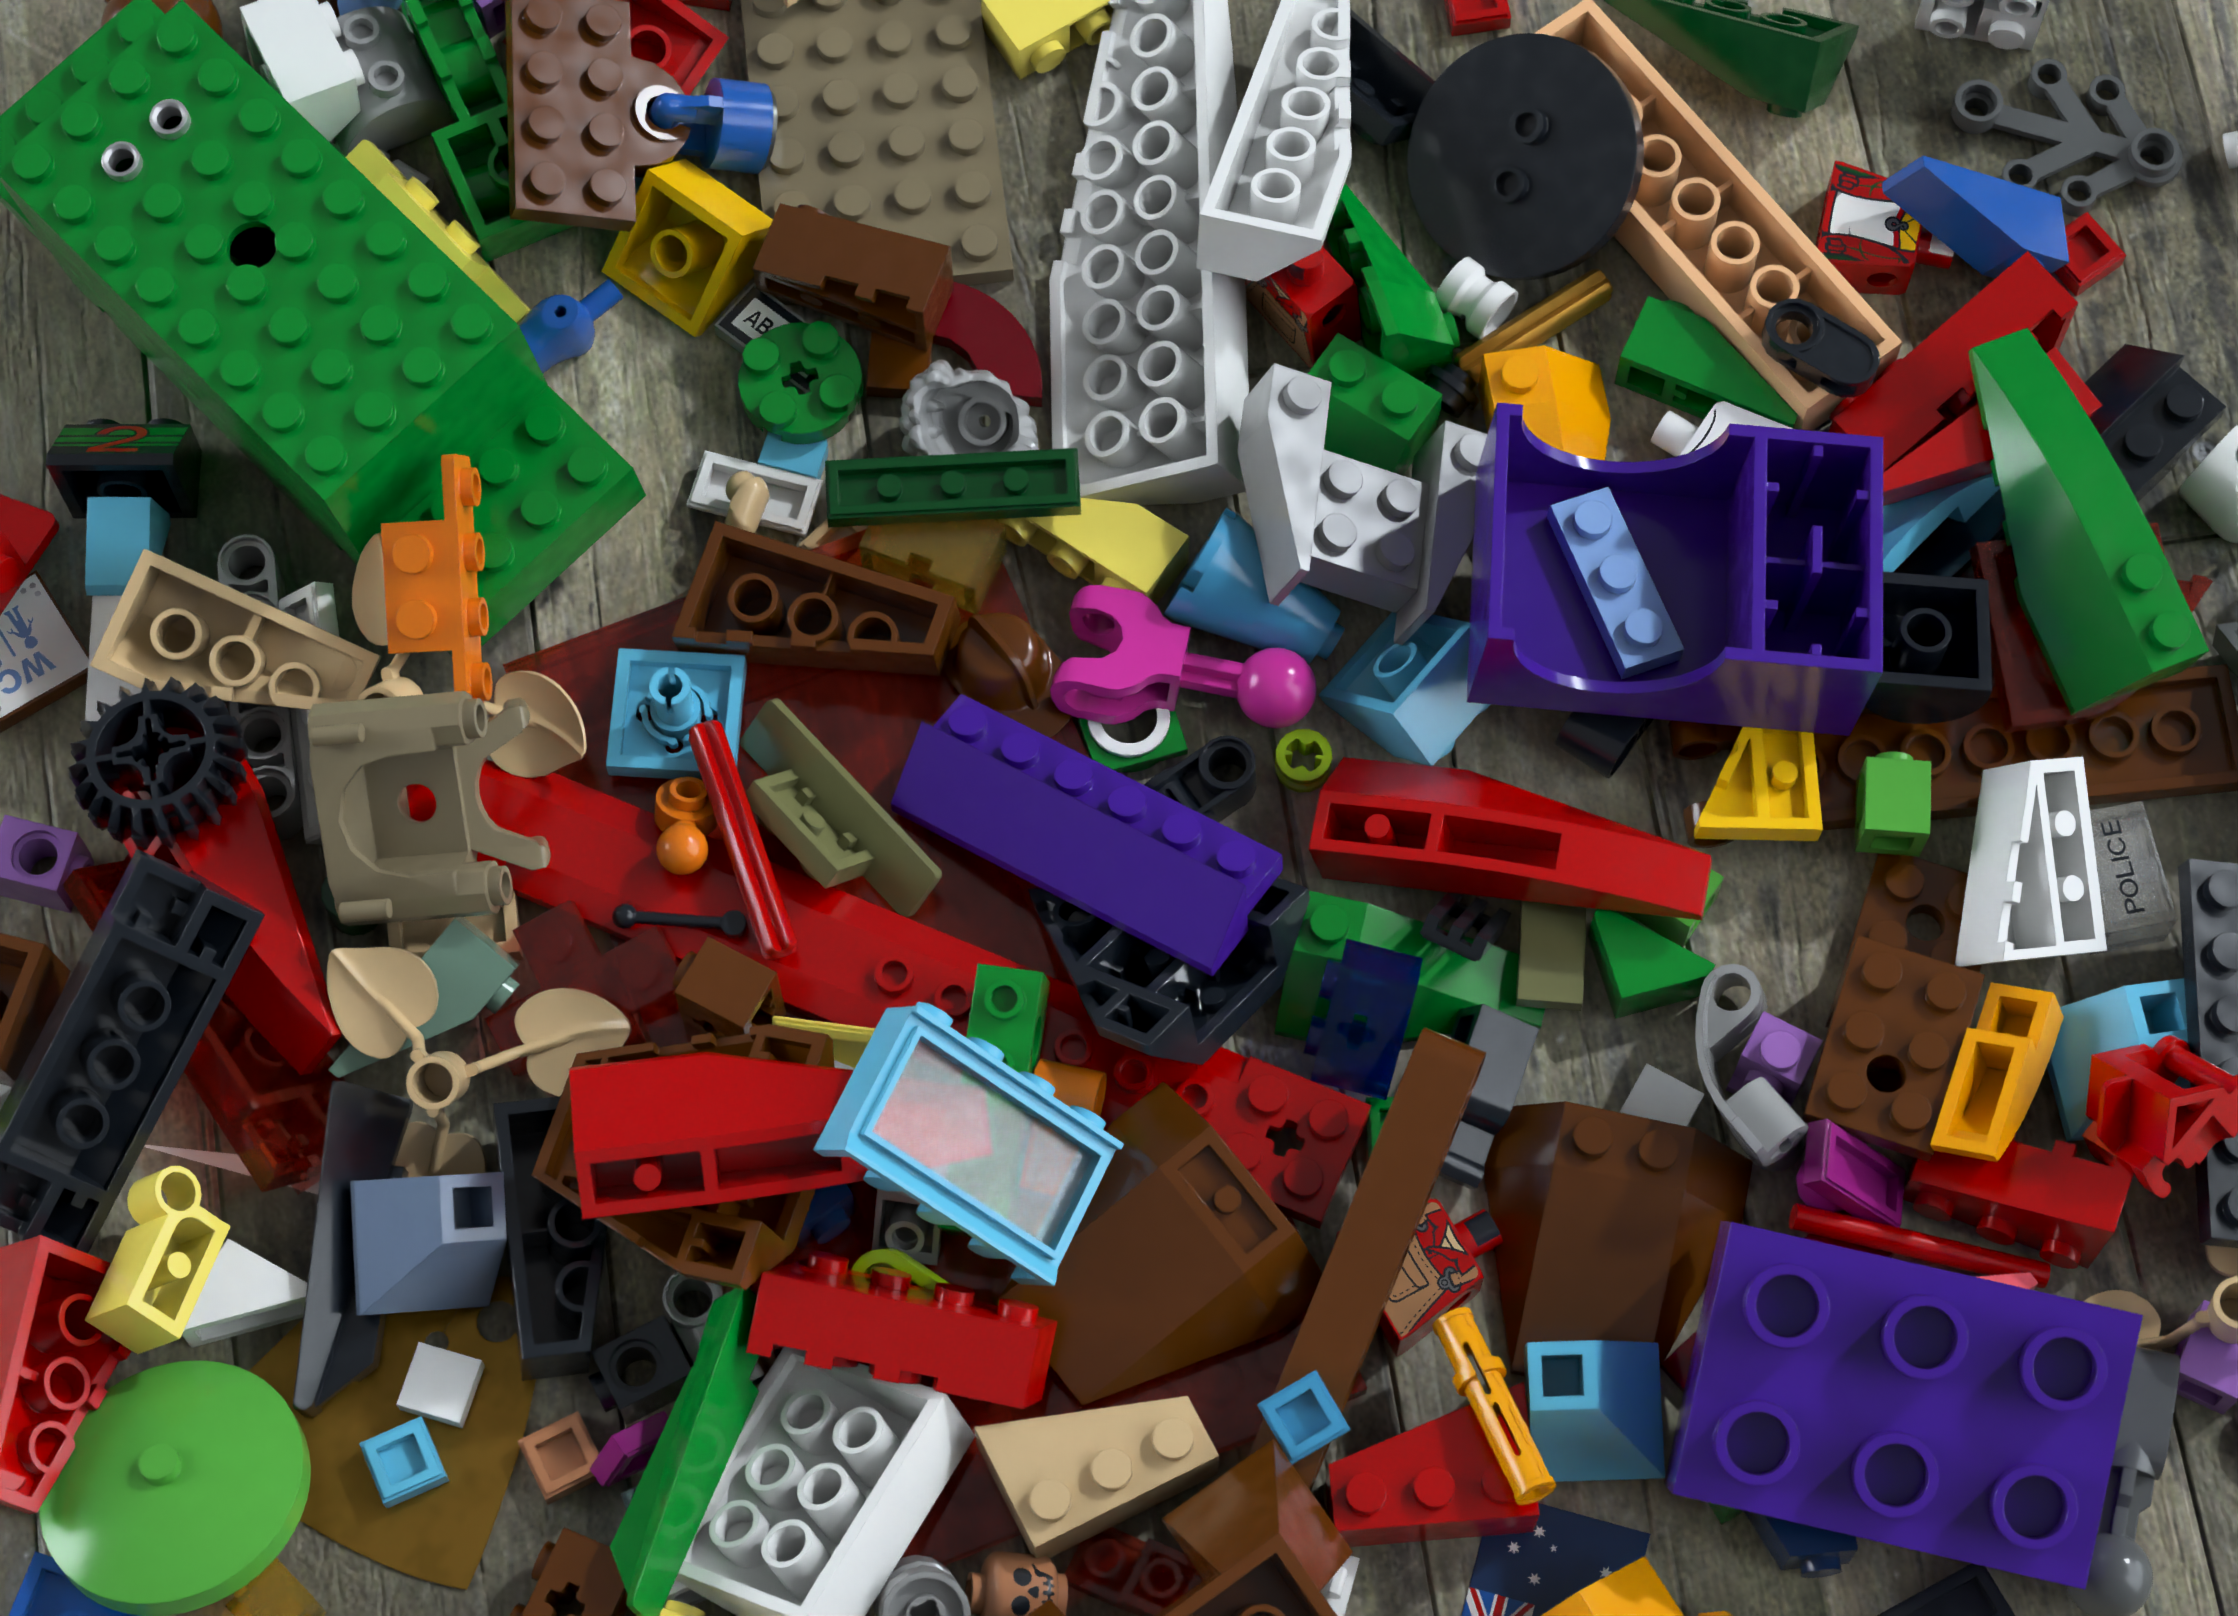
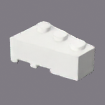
M2083 757L2033 760L1983 770L1955 965L1964 967L2107 951Z

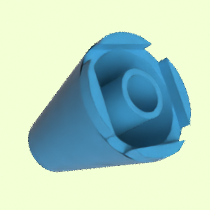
M1226 507L1208 535L1210 538L1206 540L1186 571L1163 615L1174 622L1261 650L1277 647L1289 649L1302 656L1308 664L1312 662L1316 655L1327 660L1345 630L1343 626L1336 623L1341 610L1319 589L1301 582L1298 583L1279 606L1270 604L1254 528L1239 513Z

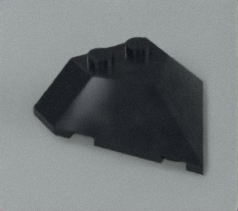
M1277 877L1247 915L1248 932L1216 973L1210 976L1059 897H1055V895L1042 888L1028 889L1030 899L1098 1034L1150 1056L1201 1065L1282 986L1310 900L1308 888Z

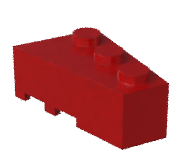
M2015 1136L1998 1162L1934 1151L1929 1162L1913 1158L1904 1184L1903 1200L1913 1203V1209L1917 1213L1936 1221L1948 1222L1953 1218L1977 1227L1976 1232L1978 1235L1997 1244L2013 1245L2014 1242H2018L2039 1250L2040 1257L2048 1263L2067 1269H2075L2078 1265L2088 1269L2112 1237L2134 1175L2131 1166L2119 1158H2116L2114 1167L2076 1158L2075 1155L2078 1149L2076 1144L2055 1140L2052 1151L2014 1140Z
M1521 1382L1508 1389L1529 1428L1524 1382ZM1471 1404L1328 1464L1325 1480L1328 1516L1349 1547L1533 1532L1540 1515L1538 1501L1527 1505L1517 1504L1514 1492L1492 1448L1488 1444L1486 1435ZM1498 1416L1497 1418L1515 1455L1519 1456L1520 1453L1502 1417Z

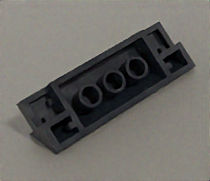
M2125 344L2084 383L2103 405L2090 420L2124 475L2137 502H2139L2175 468L2180 456L2221 418L2227 406L2180 367L2185 355ZM2000 489L1966 522H1960L1947 517L1894 571L1895 573L1989 580L1990 638L2007 622L2011 625L2023 613L2017 599L2014 584L2017 571L2012 546H2007L2002 524L2006 516Z
M139 849L136 850L0 1110L1 1227L17 1233L21 1241L42 1235L87 1254L89 1253L265 916L262 911L193 870L189 873Z

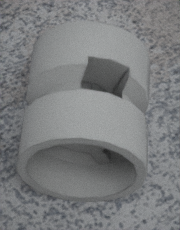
M921 1555L900 1558L873 1603L875 1616H971L968 1598L947 1566L932 1557Z

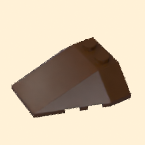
M767 1024L750 1027V1033L716 1038L712 1033L691 1036V1042L658 1047L654 1042L577 1053L572 1067L712 1052L834 1067L833 1039L828 1034ZM568 1075L532 1176L581 1208L574 1156L570 1080ZM816 1189L716 1204L598 1217L596 1219L686 1278L746 1290L761 1278L762 1272L771 1270L795 1250Z
M1567 1101L1513 1106L1503 1128L1494 1135L1484 1165L1483 1175L1489 1213L1497 1225L1503 1240L1501 1245L1493 1248V1252H1495L1500 1284L1499 1295L1510 1373L1525 1376L1523 1348L1527 1342L1603 1340L1658 1343L1659 1364L1661 1368L1662 1363L1665 1361L1707 1286L1720 1222L1729 1221L1742 1224L1753 1161L1692 1127Z

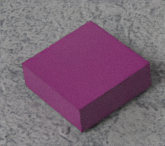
M664 1410L610 1437L589 1468L602 1487L606 1485L609 1487L646 1469L669 1418Z

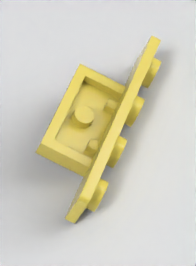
M362 140L345 158L503 311L519 324L528 314L530 308L476 252L481 246L476 238L456 220H453L450 224L434 208L439 203V200L421 181L414 176L408 180L373 142Z

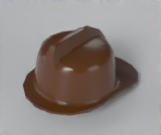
M976 612L969 617L968 621L962 623L957 628L944 664V671L959 694H963L1049 738L1057 735L1070 721L1071 715L1060 711L1054 704L1050 694L1052 679L1062 662L1030 624L1016 615L1004 612L987 613L985 615H980Z

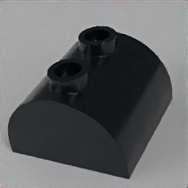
M1883 572V674L1866 703V708L1883 718L1912 724L1952 721L1980 709L1988 701L1992 693L1989 580Z

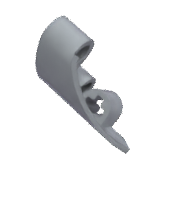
M1734 963L1721 965L1711 971L1704 979L1696 1012L1695 1042L1701 1074L1706 1088L1734 1138L1753 1163L1761 1169L1772 1172L1785 1170L1794 1165L1801 1157L1804 1148V1136L1808 1131V1125L1764 1077L1756 1078L1747 1083L1728 1100H1725L1720 1085L1717 1062L1754 1031L1763 1011L1767 1012L1768 1008L1766 995L1754 972L1745 966ZM1743 986L1751 990L1750 999L1744 1007L1734 1011L1724 1010L1719 1007L1720 996L1730 987Z

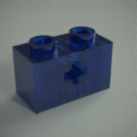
M1346 939L1341 961L1327 960L1318 997L1329 999L1330 1003L1325 1019L1316 1016L1312 1017L1303 1054L1315 1057L1311 1081L1387 1100L1418 987L1423 958ZM1355 1013L1366 1016L1365 1022L1354 1020Z

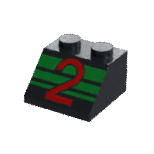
M167 418L153 419L147 424H120L110 419H92L86 422V424H66L47 453L46 467L73 519L87 518V497H151L169 513L170 518H197L202 450L190 424H182L179 421Z

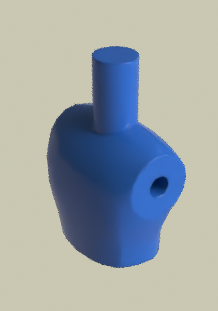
M607 279L580 301L564 294L545 298L536 304L518 324L542 373H545L562 361L581 356L590 350L595 339L594 321L624 298L610 279Z

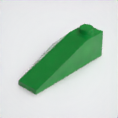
M1309 891V904L1285 974L1274 1031L1275 1035L1334 1048L1360 1046V1042L1398 1039V1043L1418 1040L1424 1027L1443 1035L1451 1034L1459 1009L1479 1004H1485L1541 1030L1545 1008L1516 1006L1519 954L1492 945L1480 961L1474 962L1423 938V935L1420 934L1424 925L1422 921L1369 903ZM1467 936L1463 937V940H1466L1473 944V938Z

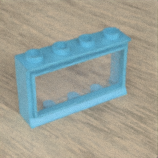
M917 1002L915 1006L886 1008L813 1150L823 1157L852 1158L867 1168L863 1179L871 1186L883 1191H903L920 1203L916 1214L922 1219L936 1225H955L972 1236L967 1245L971 1251L986 1258L1007 1259L1015 1264L1016 1268L1011 1278L1019 1284L1055 1286L1058 1267L1115 1151L1121 1150L1124 1143L1103 1130L1106 1122L1097 1114L1079 1106L1071 1105L1069 1107L1053 1096L1055 1092L1054 1086L1045 1079L1025 1071L1018 1073L1003 1063L1004 1053L996 1046L976 1037H969L967 1039L951 1028L953 1019L941 1009L924 1002Z

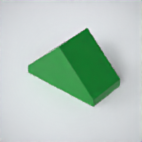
M1597 909L1594 913L1588 938L1615 1019L1700 996L1704 979L1714 970L1716 964L1615 911Z

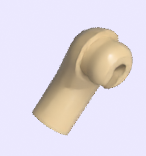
M739 471L733 474L726 484L725 493L731 502L725 524L756 533L769 501L768 487L761 477H754L748 471Z

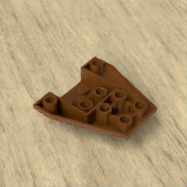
M1164 1081L1115 1119L1107 1129V1133L1124 1143L1121 1150L1115 1151L1058 1267L1055 1286L1023 1285L1011 1279L999 1298L1032 1303L1039 1307V1317L1058 1321L1049 1366L1081 1406L1279 1332L1309 1308L1322 1276L1321 1270L1288 1219L1214 1128Z

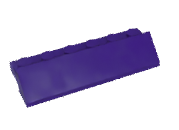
M963 694L959 695L934 726L921 721L891 801L892 811L1210 976L1216 973L1248 932L1247 915L1283 871L1282 854Z

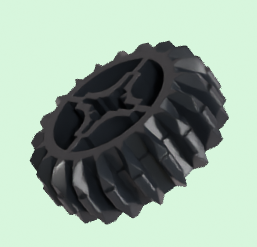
M171 676L163 689L159 690L154 681H150L145 677L141 693L132 695L128 689L120 686L119 699L121 701L111 707L109 704L97 700V711L101 718L98 721L80 720V731L86 740L70 743L71 755L76 763L68 767L69 777L74 786L77 787L74 790L76 792L74 796L83 810L89 812L88 817L96 828H100L102 831L107 829L112 838L121 844L132 837L138 847L147 850L155 837L158 836L164 846L173 850L176 835L184 831L189 838L198 841L199 828L197 825L207 820L209 823L220 826L221 815L217 807L219 805L237 806L238 796L232 786L247 783V772L242 762L248 760V749L244 741L240 739L242 737V729L237 719L231 717L225 703L220 698H217V696L209 698L205 689L196 682L185 690L181 682ZM166 728H184L197 732L203 737L190 739L188 734L171 735L167 732ZM128 787L130 792L146 791L149 792L152 799H132L120 795L114 790Z

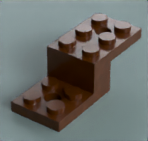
M1877 853L1825 1027L1828 1028V1032L1801 1118L1805 1123L1828 1119L1861 1141L1927 1162L1931 1160L1934 1154V1150L1930 1145L1967 1027L1970 1028L1985 977L1984 974L1979 973L1981 965L1964 967L1955 965L1968 873L1914 856ZM1918 913L1932 916L1939 924L1941 929L1940 936L1931 941L1917 939L1908 930L1907 918ZM1877 1063L1892 1065L1900 1073L1902 1087L1897 1091L1889 1093L1875 1089L1868 1081L1867 1069Z

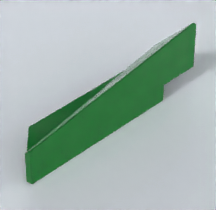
M749 1287L746 1290L735 1288L713 1301L695 1363L690 1369L610 1546L628 1595L626 1600L627 1607L636 1616L660 1615L759 1393V1390L749 1378L760 1355L746 1353L757 1296Z

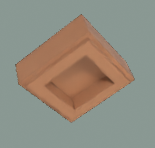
M578 1411L517 1441L548 1505L597 1481L589 1468L599 1453Z

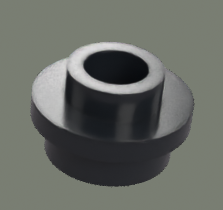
M1448 362L1442 369L1431 364L1425 371L1428 379L1424 384L1443 394L1441 409L1451 416L1460 418L1466 409L1474 410L1479 403V399L1472 392L1477 383L1456 365Z

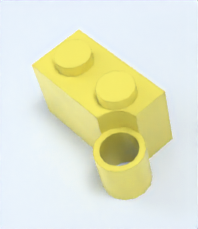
M169 1166L135 1181L129 1189L127 1197L128 1209L133 1219L140 1225L125 1232L85 1318L86 1322L136 1354L181 1338L231 1227L199 1206L202 1197L201 1186L196 1176L189 1169L182 1166ZM161 1190L164 1192L167 1198V1204L165 1203L162 1197Z

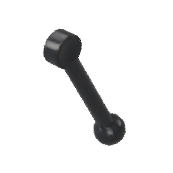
M625 903L618 905L612 914L614 924L622 929L631 928L635 924L723 930L726 936L735 939L742 937L748 928L744 914L736 910L728 911L722 917L636 911L632 905Z

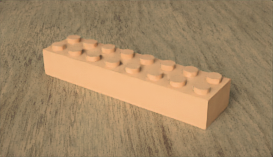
M1583 0L1535 32V34H1546L1565 39L1591 51L1605 61L1627 87L1639 113L1642 126L1644 163L1640 185L1633 205L1614 237L1670 300L1680 302L1689 307L1694 314L1706 318L1798 414L1794 429L1813 431L1829 420L1831 412L1846 397H1839L1825 391L1776 362L1766 353L1762 345V330L1769 310L1778 302L1786 299H1802L1810 302L1870 338L1875 343L1880 357V364L1872 383L1874 384L1878 376L1891 363L1896 361L1902 341L1593 0ZM1785 320L1776 326V332L1784 342L1801 344L1810 338V332L1802 322Z

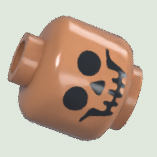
M993 1551L983 1562L980 1573L970 1572L968 1574L965 1594L968 1598L971 1614H976V1616H1027L1049 1599L1066 1615L1068 1582L1066 1574L1057 1573L1054 1562L1050 1557L1042 1556L1035 1558L1033 1554Z

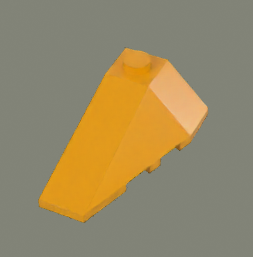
M1545 345L1483 354L1478 390L1487 433L1497 402L1523 405V420L1526 426L1540 440L1573 455L1605 461L1611 416L1599 364Z

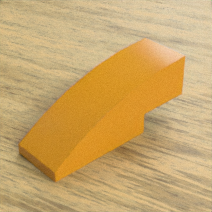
M1990 983L1976 1029L1967 1027L1930 1145L1934 1151L1998 1162L2025 1118L2039 1088L2062 1025L2064 1016L2053 992Z

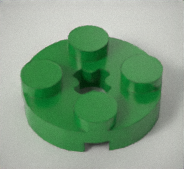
M817 321L811 324L798 322L781 325L751 340L744 348L742 353L743 361L738 372L740 398L747 417L761 431L765 428L770 433L780 435L781 441L791 444H811L834 436L849 422L848 416L854 411L856 404L858 403L859 405L863 394L861 366L854 349L846 340L839 336L836 328L830 323ZM804 372L806 375H813L816 378L809 382L810 392L806 394H798L795 387L789 386L785 388L784 383L791 379L792 374Z

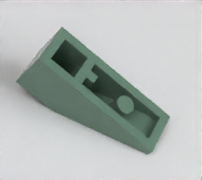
M454 918L421 958L432 970L436 978L439 1001L434 1016L428 1022L416 1028L422 1033L424 1040H427L474 1019L484 1007L496 1014L520 985L511 975L521 963L466 918ZM407 1038L400 1051L413 1046L409 1038ZM349 1044L328 1070L340 1078L381 1059L365 1055Z

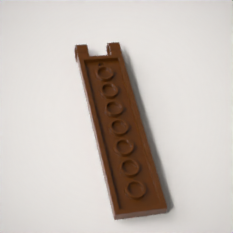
M2227 664L2189 667L2181 673L2073 715L2070 714L2056 681L2051 680L1992 686V693L1988 701L1980 709L1952 721L1932 724L1897 722L1883 718L1865 706L1849 736L1813 733L1823 825L1822 831L1855 828L1856 779L1866 757H1875L1883 752H1903L1911 755L1913 760L1931 761V820L1976 816L1983 770L2033 760L2083 757L2089 805L2238 791V713ZM1674 720L1668 723L1673 756L1682 760L1703 759L1713 756L1722 750H1729L1730 754L1742 729V726ZM1707 801L1692 804L1683 810V820L1689 846L1713 848L1734 841L1726 839H1695L1694 829Z

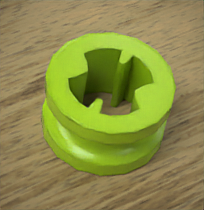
M1296 729L1287 733L1279 741L1275 752V773L1279 781L1286 788L1298 793L1312 792L1320 788L1328 780L1331 772L1332 748L1323 735L1311 729ZM1298 750L1303 756L1314 752L1316 754L1314 770L1309 771L1303 765L1295 769L1291 768L1293 751Z

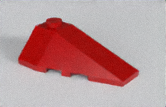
M42 1235L0 1247V1504L29 1515L37 1513L75 1449L73 1437L89 1410H98L108 1392L104 1387L119 1361L127 1360L131 1353L130 1349L85 1321L111 1263Z

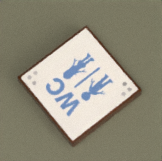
M37 570L26 577L0 615V733L87 683L89 653Z

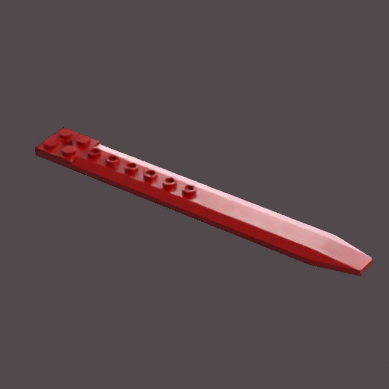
M485 760L479 779L480 797L487 814L498 827L527 837L541 835L546 838L550 847L551 858L549 864L545 868L530 870L478 852L477 862L494 860L498 866L505 865L508 867L512 877L513 891H515L517 896L678 963H681L690 951L697 954L707 937H710L777 972L784 1006L815 1020L876 1028L886 1008L915 1006L917 1002H924L947 1013L953 1019L950 1027L966 1037L978 963L1036 971L834 887L825 889L817 880L773 862H770L797 943L796 951L792 954L775 960H767L762 955L724 842L710 836H705L708 843V855L702 867L688 875L673 874L660 864L657 857V841L663 831L656 825L654 813L554 772L545 776L526 778L504 771L492 760ZM421 784L407 785L406 790L411 819L417 821L430 819L436 810V799L432 791ZM625 903L632 905L636 911L722 917L726 912L736 910L744 914L748 928L742 937L735 939L726 936L723 930L649 924H635L631 928L622 929L614 924L612 914L618 905ZM1045 975L1050 981L1051 986L1040 1059L1102 1071L1107 1074L1105 1098L1100 1115L1106 1122L1104 1131H1107L1115 1119L1164 1081L1214 1128L1283 1214L1318 1229L1321 1228L1369 1117L1370 1104L1253 1056L1248 1058L1223 1047H1220L1203 1065L1147 1055L1100 1036L1075 987ZM918 1041L909 1059L960 1079V1068ZM1284 1127H1289L1296 1130V1139L1303 1142L1304 1146L1300 1151L1289 1149L1284 1157L1277 1156L1273 1153L1274 1141L1267 1138V1136L1273 1130L1281 1131Z

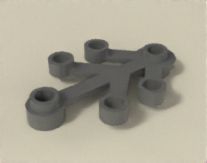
M2051 58L2041 59L2033 65L2027 86L2030 93L2036 98L2049 100L2062 120L2003 105V97L2000 90L1986 80L1974 79L1963 83L1958 88L1954 97L1951 115L1955 124L1966 133L1979 134L1994 128L2056 145L2026 160L2013 159L2004 166L2000 176L2002 180L2012 182L2009 176L2019 174L2028 181L2027 184L2022 186L2035 189L2037 182L2093 156L2114 162L2088 177L2073 175L2063 182L2058 197H2061L2062 211L2072 217H2080L2086 212L2089 213L2097 198L2133 181L2145 187L2164 186L2175 179L2182 165V152L2176 138L2166 130L2146 128L2125 97L2126 90L2123 82L2113 75L2103 74L2094 78L2089 86L2085 101L2089 110L2094 114L2109 116L2120 136L2100 131L2066 80L2067 71L2064 65ZM2042 74L2050 75L2057 83L2045 84L2038 76ZM2099 90L2108 91L2115 99L2104 100L2096 92ZM1976 108L1980 110L1984 114V116L1972 115L1969 112H1967L1966 109ZM2141 157H2153L2158 161L2159 165L2149 164ZM2073 190L2080 191L2086 196L2087 200H2073L2068 192Z

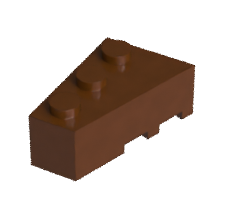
M779 204L752 268L756 289L926 352L954 288L951 246L829 216L820 209L803 204L798 205V207Z

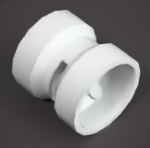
M1470 257L1463 258L1454 266L1435 294L1442 313L1451 312L1453 316H1458L1460 319L1466 318L1467 331L1479 340L1504 323L1518 298V292L1504 281L1493 282L1485 275L1484 267Z

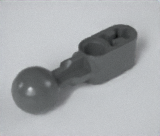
M2136 1347L2086 1590L2065 1585L2075 1605L2089 1616H2131L2146 1603L2152 1591V1565L2145 1551L2135 1542L2139 1514L2151 1506L2154 1481H2158L2161 1477L2166 1462L2180 1373L2179 1355Z

